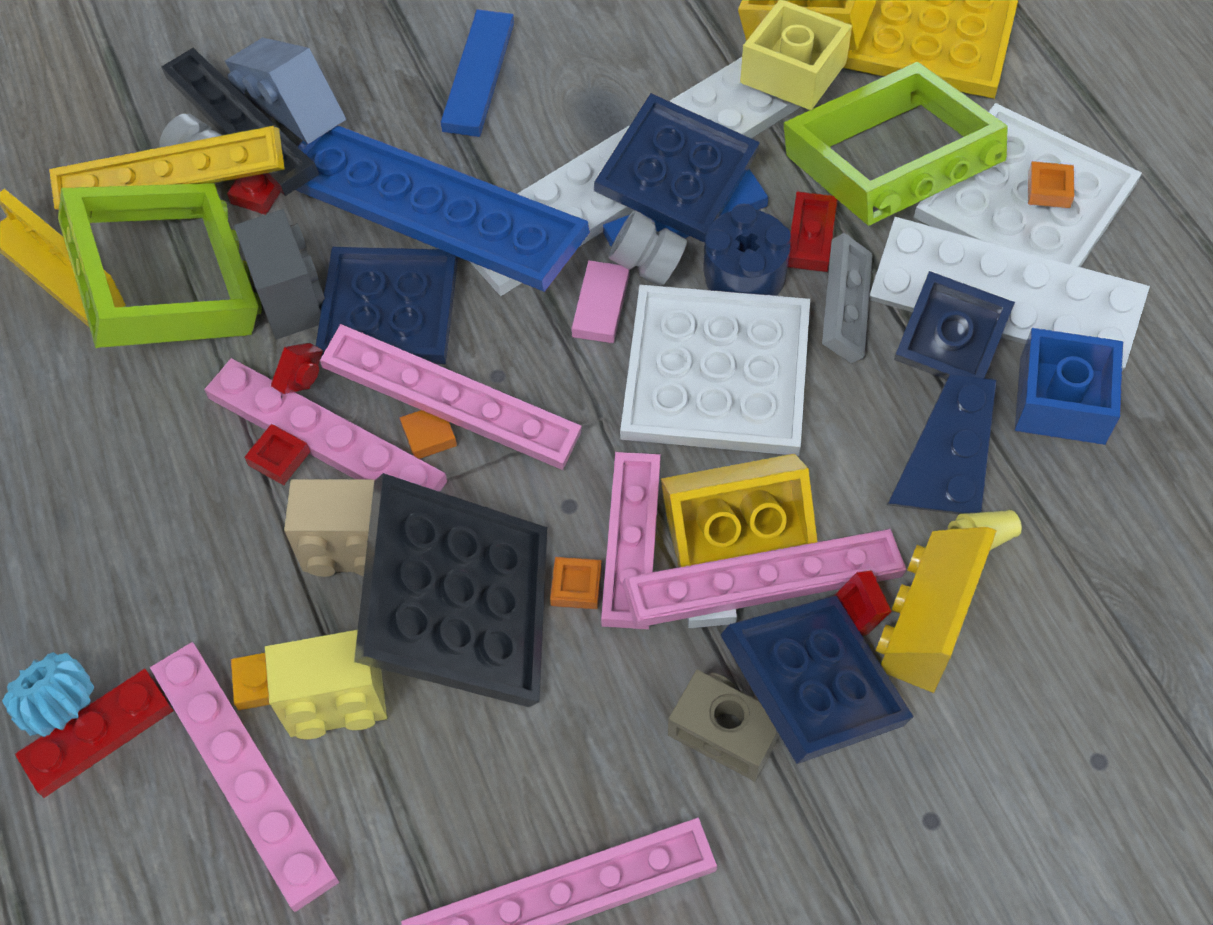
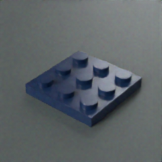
M650 93L594 181V191L705 243L708 228L721 216L758 153L760 142Z
M332 247L324 291L325 299L322 303L315 345L323 350L321 357L340 324L434 364H446L458 257L440 249Z
M837 596L732 623L720 635L796 764L901 728L914 717Z

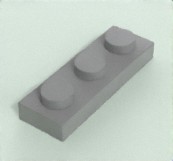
M843 233L832 239L822 344L848 362L853 363L865 357L872 253Z

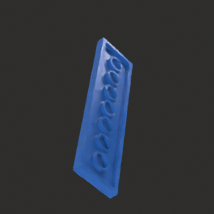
M338 125L311 143L307 144L302 141L298 146L315 163L319 175L296 189V191L543 292L546 291L590 233L587 220Z

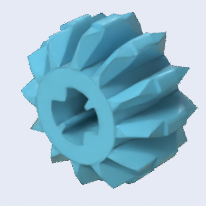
M53 652L47 654L41 661L33 660L31 666L26 670H19L20 676L8 684L6 687L8 692L2 700L7 708V713L12 717L11 720L20 730H25L30 736L40 734L45 737L50 735L55 728L63 730L68 721L79 717V710L91 702L89 695L92 693L94 685L90 681V676L76 659H73L68 653L57 655Z

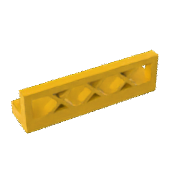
M3 189L0 192V206L7 217L0 222V253L89 327L64 237L6 189ZM104 270L115 308L126 306L111 275Z

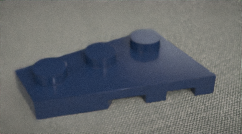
M953 374L948 376L887 505L958 515L982 512L996 380Z

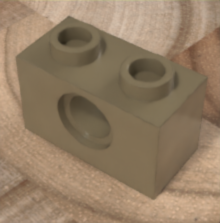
M697 669L668 718V736L756 782L780 737L756 695L752 698L736 690L735 685L720 674L710 673L707 675ZM723 714H731L740 720L741 725L734 729H726L721 727L715 719Z

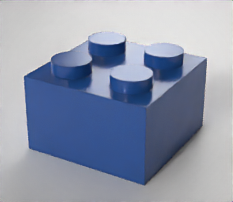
M1032 328L1020 356L1014 431L1106 445L1120 418L1123 341Z

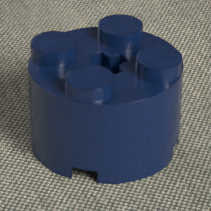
M749 204L736 205L732 211L718 217L710 225L705 236L703 271L708 290L777 296L784 287L791 244L789 229L774 216L756 210Z

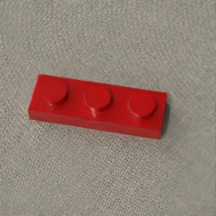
M144 668L79 711V717L68 721L63 730L55 728L50 735L41 736L15 753V756L37 793L45 798L174 710L151 675Z

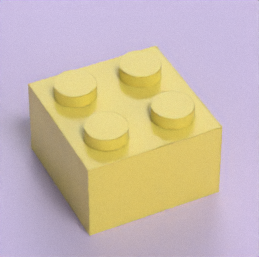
M779 0L743 45L740 83L812 110L846 64L852 25L788 1Z
M358 630L265 646L269 703L290 737L315 739L323 736L327 730L343 727L349 730H363L372 727L375 721L387 719L381 669L354 662Z

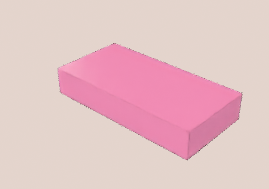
M588 260L572 325V337L614 343L630 270L617 264Z

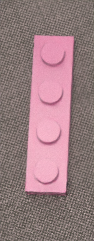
M615 452L601 615L602 627L649 629V626L635 628L622 584L625 577L653 572L661 454Z

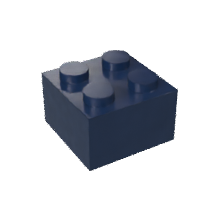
M929 271L894 360L946 380L950 374L985 378L1015 302Z

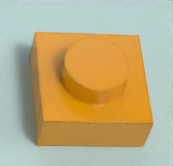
M265 653L231 659L234 705L238 711L270 705Z

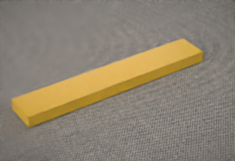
M269 126L49 169L54 209L59 210L61 188L215 183L285 169L279 128Z

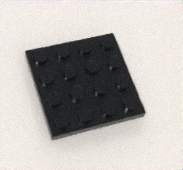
M385 473L381 474L374 480L354 662L525 707H531L539 703L548 527Z

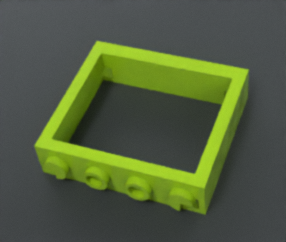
M915 62L783 122L786 156L868 226L1006 161L1008 125L919 62ZM919 105H922L963 136V138L871 181L830 148V146ZM873 206L877 207L879 210L873 212Z
M214 183L61 188L58 220L95 348L252 335L256 316L261 314L262 311L261 300L258 293L252 290L247 261H242L239 254L237 233L235 230L230 229L228 223L227 204L225 200H220ZM202 218L230 299L115 308L90 223Z

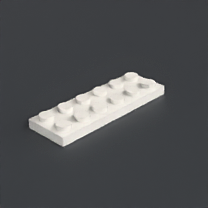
M895 217L869 300L913 312L928 272L931 271L1015 302L1001 338L1026 344L1031 329L1038 328L1123 341V371L1126 367L1150 286Z

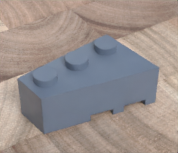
M262 37L225 60L230 70V73H228L230 83L245 97L307 144L346 120L308 47Z

